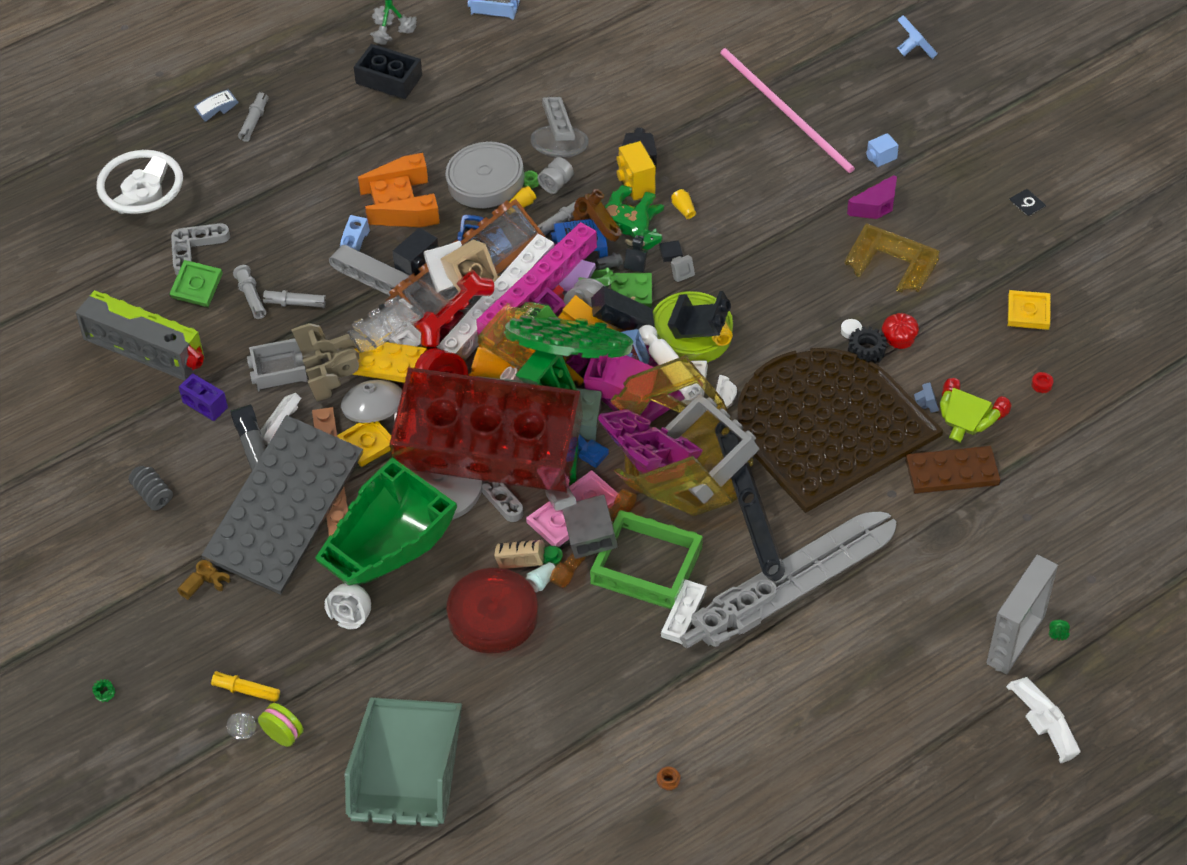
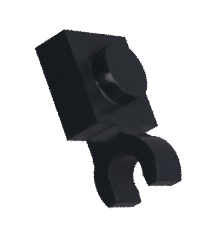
M636 235V237H633L632 248L628 247L626 249L624 268L640 272L645 271L648 251L642 250L644 236Z

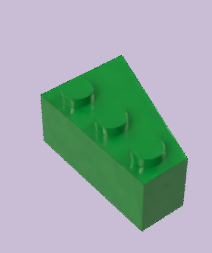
M536 350L516 374L523 383L548 405L568 410L579 397L562 355Z

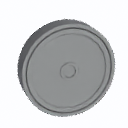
M480 142L467 146L458 151L450 159L446 167V180L450 194L456 201L468 207L490 208L501 205L506 200L512 199L524 184L525 173L521 156L512 147L499 142Z

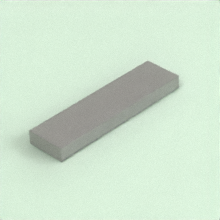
M543 98L542 104L555 141L574 140L575 133L562 98Z

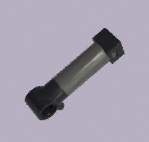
M249 404L230 410L251 471H253L266 446L257 424L253 407Z

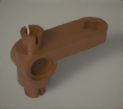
M594 189L591 194L587 193L584 197L578 198L572 212L574 217L570 222L592 219L604 237L610 241H617L622 232L601 203L604 194L600 190Z

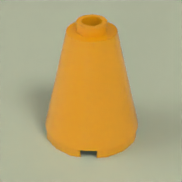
M479 344L471 367L472 372L469 374L468 384L473 383L475 376L500 379L501 374L506 368L511 366L519 371L522 366L484 344Z

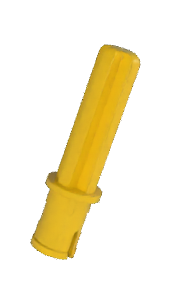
M215 671L211 681L212 686L230 690L231 693L237 691L273 702L278 701L280 696L279 689L239 679L238 675L231 676Z

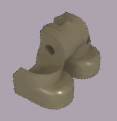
M311 323L291 329L302 353V361L309 377L308 383L316 401L319 402L330 398L332 390L341 386L339 378L350 376L359 368L358 359L360 358L359 353L354 350L356 348L355 342L350 338L349 334L332 340H326L321 326ZM322 359H329L328 362L322 364Z

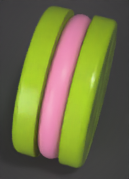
M271 703L258 717V722L264 732L283 746H291L303 733L300 721L292 712L280 704Z

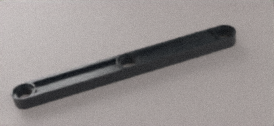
M719 422L716 425L715 433L725 458L741 440L731 430L729 433L722 435V430L726 426ZM747 461L731 477L762 572L769 580L778 581L784 576L785 567ZM750 494H754L753 500L745 503V498ZM774 565H778L777 572L772 575L769 574V569Z

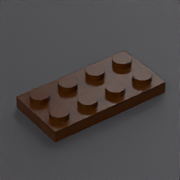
M991 446L906 454L905 460L914 494L1000 485V476Z

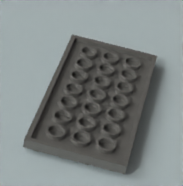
M286 415L202 553V559L208 560L216 566L281 595L360 460L363 449Z

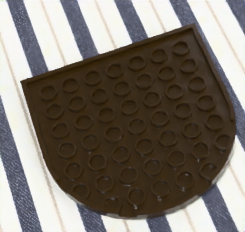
M810 348V351L797 353L795 350L777 356L754 372V376L744 385L739 398L738 422L743 426L742 430L744 432L749 430L756 437L754 442L760 448L753 456L805 513L906 457V454L913 453L943 435V429L886 371L871 361L868 363L857 358L858 355L851 352L831 348Z

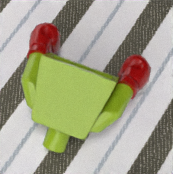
M949 378L943 384L942 399L940 401L941 413L946 424L953 427L949 438L961 443L965 432L976 435L977 432L984 431L997 420L1006 417L1010 412L1011 402L1006 397H998L993 406L987 400L961 391V384L957 378Z

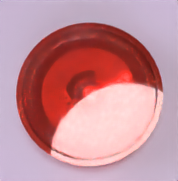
M485 568L474 571L459 580L449 594L447 615L450 630L462 645L477 652L501 653L512 650L524 643L536 627L538 620L536 593L524 577L513 571L503 568Z

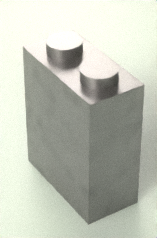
M604 494L577 501L576 504L562 509L575 559L618 548Z

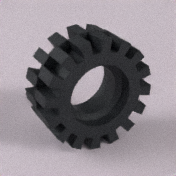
M865 326L861 330L857 328L849 337L848 352L857 354V358L868 363L871 361L876 364V361L880 362L885 356L886 336L884 337L883 332L879 333L877 328L872 330L871 326H869V329H866ZM869 343L875 347L864 348L860 344Z

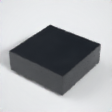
M679 240L659 243L663 262L672 261L673 258L678 256L683 257Z

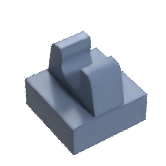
M931 383L923 384V390L914 394L916 403L922 409L929 408L931 413L939 411Z

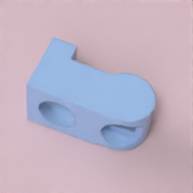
M350 215L340 246L347 245L360 251L364 237L368 236L370 231L367 218ZM355 222L361 223V226L355 225Z

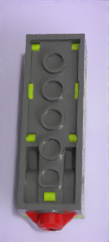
M94 290L76 311L83 340L184 381L196 369L201 367L205 359L198 331L180 325L176 321L165 319L158 314L145 311L141 307L130 305L123 300L110 297L106 293Z

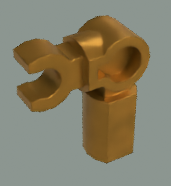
M201 560L196 565V572L191 573L177 588V591L188 600L202 586L203 581L212 582L216 590L222 591L223 585L219 582L224 580L230 583V576L224 572L219 573L218 569L214 568L210 561Z

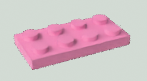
M592 470L569 486V489L576 498V502L604 494L608 509H611L621 501V495ZM550 501L526 518L527 524L552 546L559 547L569 540L563 510L556 511Z

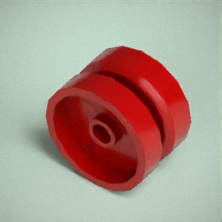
M433 348L421 354L416 361L414 378L418 387L426 393L441 398H449L457 386L466 385L468 368L463 358L459 355L443 349Z

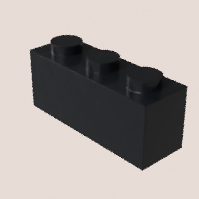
M605 286L591 297L592 314L595 318L624 331L639 330L644 325L655 327L652 308Z

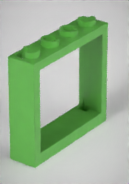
M619 510L613 523L616 540L621 529L626 528L690 549L672 589L604 568L611 550L599 552L590 571L591 584L672 610L685 579H689L700 555L703 536L692 531L679 529L674 525H666L651 518L647 519L632 512Z

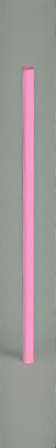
M726 48L721 51L723 57L848 173L853 172L854 167L736 57Z

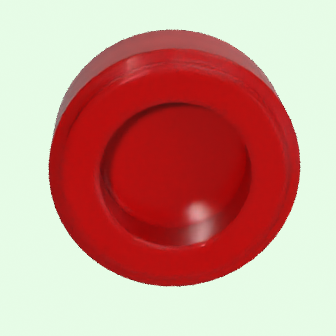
M1039 372L1033 376L1031 385L1035 391L1047 393L1052 389L1054 381L1048 373Z

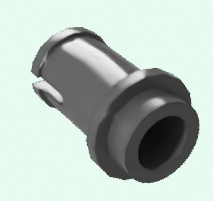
M615 252L610 256L596 259V264H602L597 266L598 270L615 266L619 268V265L623 264L620 253L616 254Z

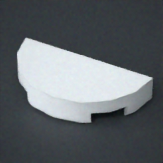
M719 375L714 402L718 405L716 407L718 410L721 408L725 410L734 404L737 398V387L729 381L728 377Z

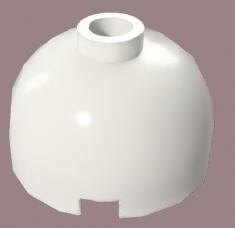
M340 584L325 599V610L331 620L335 618L339 622L337 625L340 627L357 629L366 621L371 611V599L368 593L357 584Z

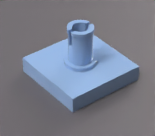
M904 15L898 19L901 25L908 31L910 37L897 49L906 56L915 46L920 45L933 59L938 53Z

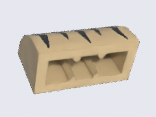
M543 540L499 543L496 546L494 557L500 569L541 566L544 560L545 543Z

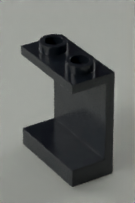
M719 291L715 304L692 305L687 294H680L667 325L675 339L719 336L725 325L728 312L731 309L730 300L727 299L724 291Z

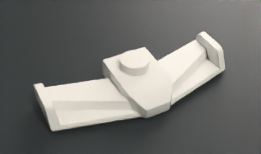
M1028 677L1012 681L1007 685L1009 690H1013L1032 709L1028 712L1026 718L1038 735L1049 733L1060 756V763L1073 759L1081 752L1063 713Z

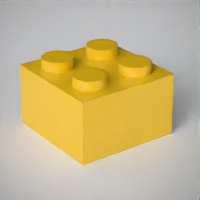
M641 141L619 147V156H617L619 170H617V176L619 181H623L624 186L632 188L630 196L633 201L642 199L645 192L655 194V165Z

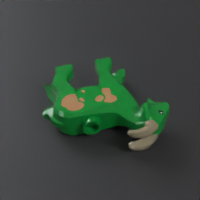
M621 185L617 191H613L609 203L604 207L616 222L622 234L632 235V237H636V235L644 236L642 250H649L662 241V234L657 233L656 228L652 232L648 228L652 218L664 210V205H650L656 196L649 192L644 193L642 200L636 207L622 204L625 197L632 193V188ZM626 239L625 242L632 248L633 241Z

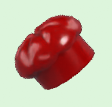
M897 313L885 319L882 325V332L884 337L886 336L889 345L898 349H906L914 344L919 332V325L911 315Z

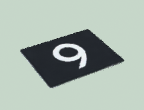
M1028 189L1009 198L1027 216L1046 207Z

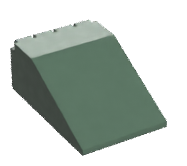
M386 698L369 699L345 771L346 814L348 817H351V821L368 822L369 819H372L373 823L392 824L393 820H397V824L417 825V822H421V826L438 827L439 823L444 824L450 799L462 703Z

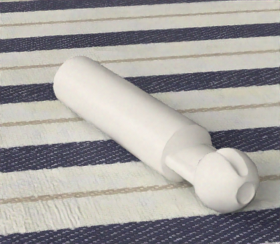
M651 325L642 326L639 332L644 344L650 346L649 354L687 400L695 399L703 392V385L664 339L657 338L656 328Z

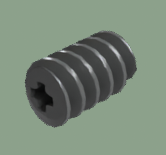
M138 466L130 473L129 483L133 485L134 489L151 510H159L170 502L173 492L164 483L163 479L160 478L159 474L155 472L154 468Z

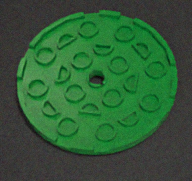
M520 316V319L512 318L511 321L507 322L504 331L505 337L508 340L515 341L517 339L521 346L564 356L582 353L583 358H600V356H607L608 354V357L615 358L630 354L633 348V340L626 334L607 328L605 323L597 322L590 324L587 319L576 318V321L557 317L532 318L530 316Z

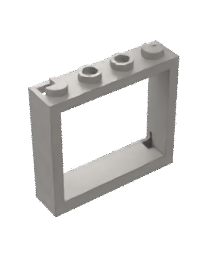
M699 394L665 427L669 430L667 435L674 439L679 438L706 411H709L742 440L698 484L685 472L680 476L674 477L705 504L760 448L754 442L756 437L749 430L744 432L742 430L743 426L736 419L731 421L729 419L731 416L723 408L718 410L716 408L718 405L710 397L705 399Z
M1036 555L997 614L986 664L995 668L996 671H1001L1005 674H1008L1046 615L1058 565L1039 555Z

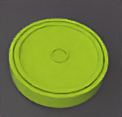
M690 291L676 293L663 299L653 310L654 328L657 330V338L664 339L682 361L710 362L720 357L728 349L730 343L725 346H719L712 340V336L675 339L667 325L680 294H687L692 305L715 304L716 297L702 292ZM729 311L725 321L733 334V319Z

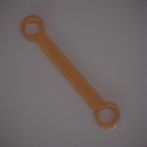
M623 488L618 493L614 505L609 509L612 525L619 510L630 512L636 502L637 495L626 488ZM572 553L564 563L560 562L554 568L550 581L561 588H565L570 583L574 571L587 556L575 559Z

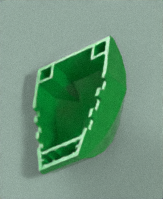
M392 457L360 488L358 497L355 501L351 502L348 512L343 519H340L336 525L337 529L333 535L329 536L315 559L347 585H361L374 581L429 551L443 536L451 523L457 509V503Z

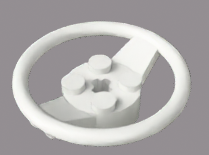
M154 150L131 151L114 158L105 165L97 179V192L100 199L111 210H116L121 214L147 213L165 206L176 197L182 187L183 173L179 164L172 157ZM152 158L144 171L141 169L134 170L132 175L121 184L122 194L112 200L107 195L104 186L105 180L116 166L131 159ZM169 165L174 171L175 182L172 189L163 197L161 183Z

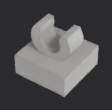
M687 255L672 259V273L676 282L695 275L692 257Z

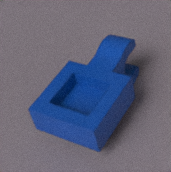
M575 433L573 437H578L579 458L591 466L597 468L609 455V449L593 439L587 443L580 434Z

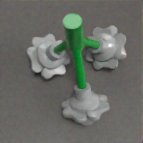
M385 0V7L375 8L372 15L375 23L380 24V28L378 31L370 33V35L374 37V42L381 45H386L388 40H392L388 33H386V25H391L394 15L391 14V9L401 22L398 27L399 33L409 34L413 32L414 28H416L417 18L415 16L406 18L393 6L392 0Z

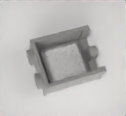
M295 338L249 347L251 356H247L249 369H254V371L250 372L252 384H257L258 392L264 388L299 381L308 382L305 365L302 361V353Z

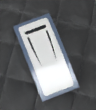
M225 90L204 99L195 105L194 108L206 122L220 110L225 114L239 102L230 90Z

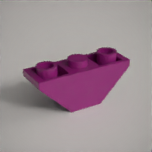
M893 175L888 179H884L881 183L869 187L857 196H853L848 200L847 214L854 217L879 219L893 211L897 177Z

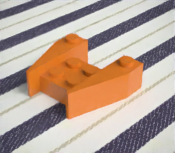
M423 153L403 156L358 176L360 195L371 193L374 205L365 206L369 225L425 227L440 224L435 195L429 194L414 197L411 188L413 185L428 183L427 166Z

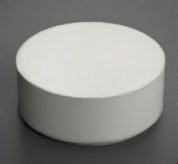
M847 319L841 325V334L849 339L851 333L855 332V329L859 328L861 330L862 325L855 319Z

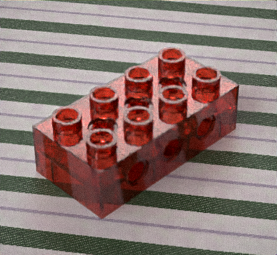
M408 367L389 443L392 456L413 471L567 493L583 418L581 391Z

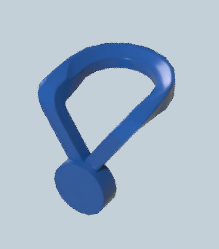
M464 215L461 219V230L458 232L457 239L460 242L463 240L466 228H479V226L464 225L465 220L480 222L484 218L475 215Z

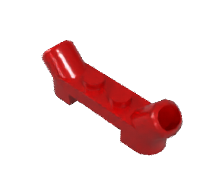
M475 270L463 276L456 283L461 290L436 314L425 312L414 324L421 332L420 344L423 347L439 346L440 327L444 323H450L455 318L454 314L459 309L463 310L466 308L473 296H491L494 292L493 280L491 278L479 277Z

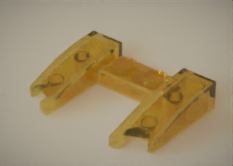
M866 223L846 257L845 264H850L855 269L854 274L860 277L877 250L910 262V265L896 288V292H903L906 289H916V292H919L938 263L940 251Z
M507 303L478 335L477 343L520 370L534 352L519 345V342L516 340H508L505 337L504 331L507 322L511 321L512 318L520 319V316H525L530 307L524 305L523 308L511 307L510 303ZM562 355L565 363H567L572 355Z

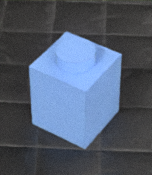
M888 133L868 141L867 157L877 167L897 159L898 144Z

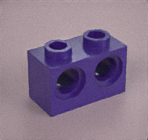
M193 373L179 386L182 403L212 421H215L228 408L224 391Z

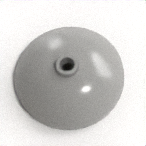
M370 380L351 388L343 397L341 408L345 417L352 421L360 423L376 422L396 413L404 402V395L402 389L393 382Z

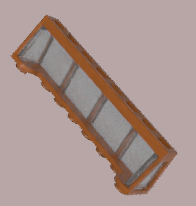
M516 198L510 203L508 200L502 203L492 212V218L488 219L485 217L477 224L479 228L475 231L473 228L463 234L464 239L461 241L462 246L471 240L485 243L497 275L517 258L537 234L546 237ZM427 264L419 268L420 273L417 276L411 274L389 291L391 296L386 299L387 303L413 326L425 312L436 314L459 292L456 287L437 293Z

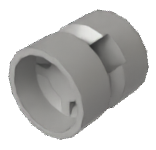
M557 157L548 165V168H545L538 174V182L545 191L554 194L573 177L574 170L568 161Z

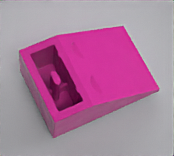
M607 354V356H600V358H590L584 376L585 389L602 391V398L649 402L658 369L627 355L610 358Z

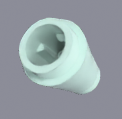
M548 562L529 572L525 578L527 588L532 592L542 591L557 572L556 567Z

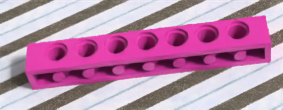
M580 222L476 320L478 337L492 344L505 331L506 323L511 321L525 302L533 303L547 287L553 290L581 260H584L597 248L596 231Z

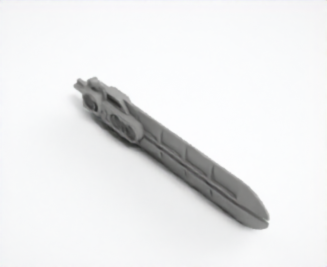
M884 512L860 514L783 559L785 573L780 580H769L761 572L741 585L726 590L716 596L706 608L703 607L698 612L692 614L691 623L695 628L680 637L682 645L689 648L703 639L708 646L717 647L720 643L729 640L730 636L744 634L759 625L764 618L885 546L894 535L896 529L895 519L878 526L890 518L891 515ZM778 565L772 566L769 569V574H775L778 570ZM733 627L735 629L731 632H727V628Z

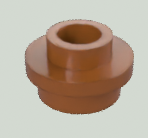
M664 767L657 774V784L662 789L673 790L680 784V774L673 767ZM671 778L672 781H665V779Z

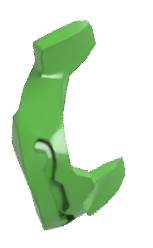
M607 267L603 270L594 271L591 279H595L608 287L617 279V275Z

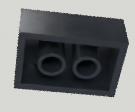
M370 44L354 66L356 84L403 99L407 98L423 76L420 58L374 44Z

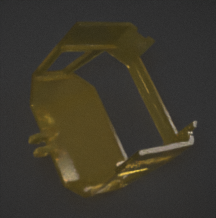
M686 355L628 377L623 383L625 387L620 394H615L610 400L619 411L628 409L638 415H641L651 400L681 413L688 405L668 394L693 384H699L705 393L718 405L716 408L718 410L723 408L728 413L722 397ZM706 411L681 435L703 450L697 459L691 456L639 475V471L625 454V472L620 468L613 470L629 487L691 516L725 506L738 499L731 478L721 487L709 474L724 459L715 433L716 425L720 421L709 411ZM725 427L722 430V435L729 433L730 430ZM752 458L748 460L750 467L753 465ZM706 484L714 495L703 504L688 489Z

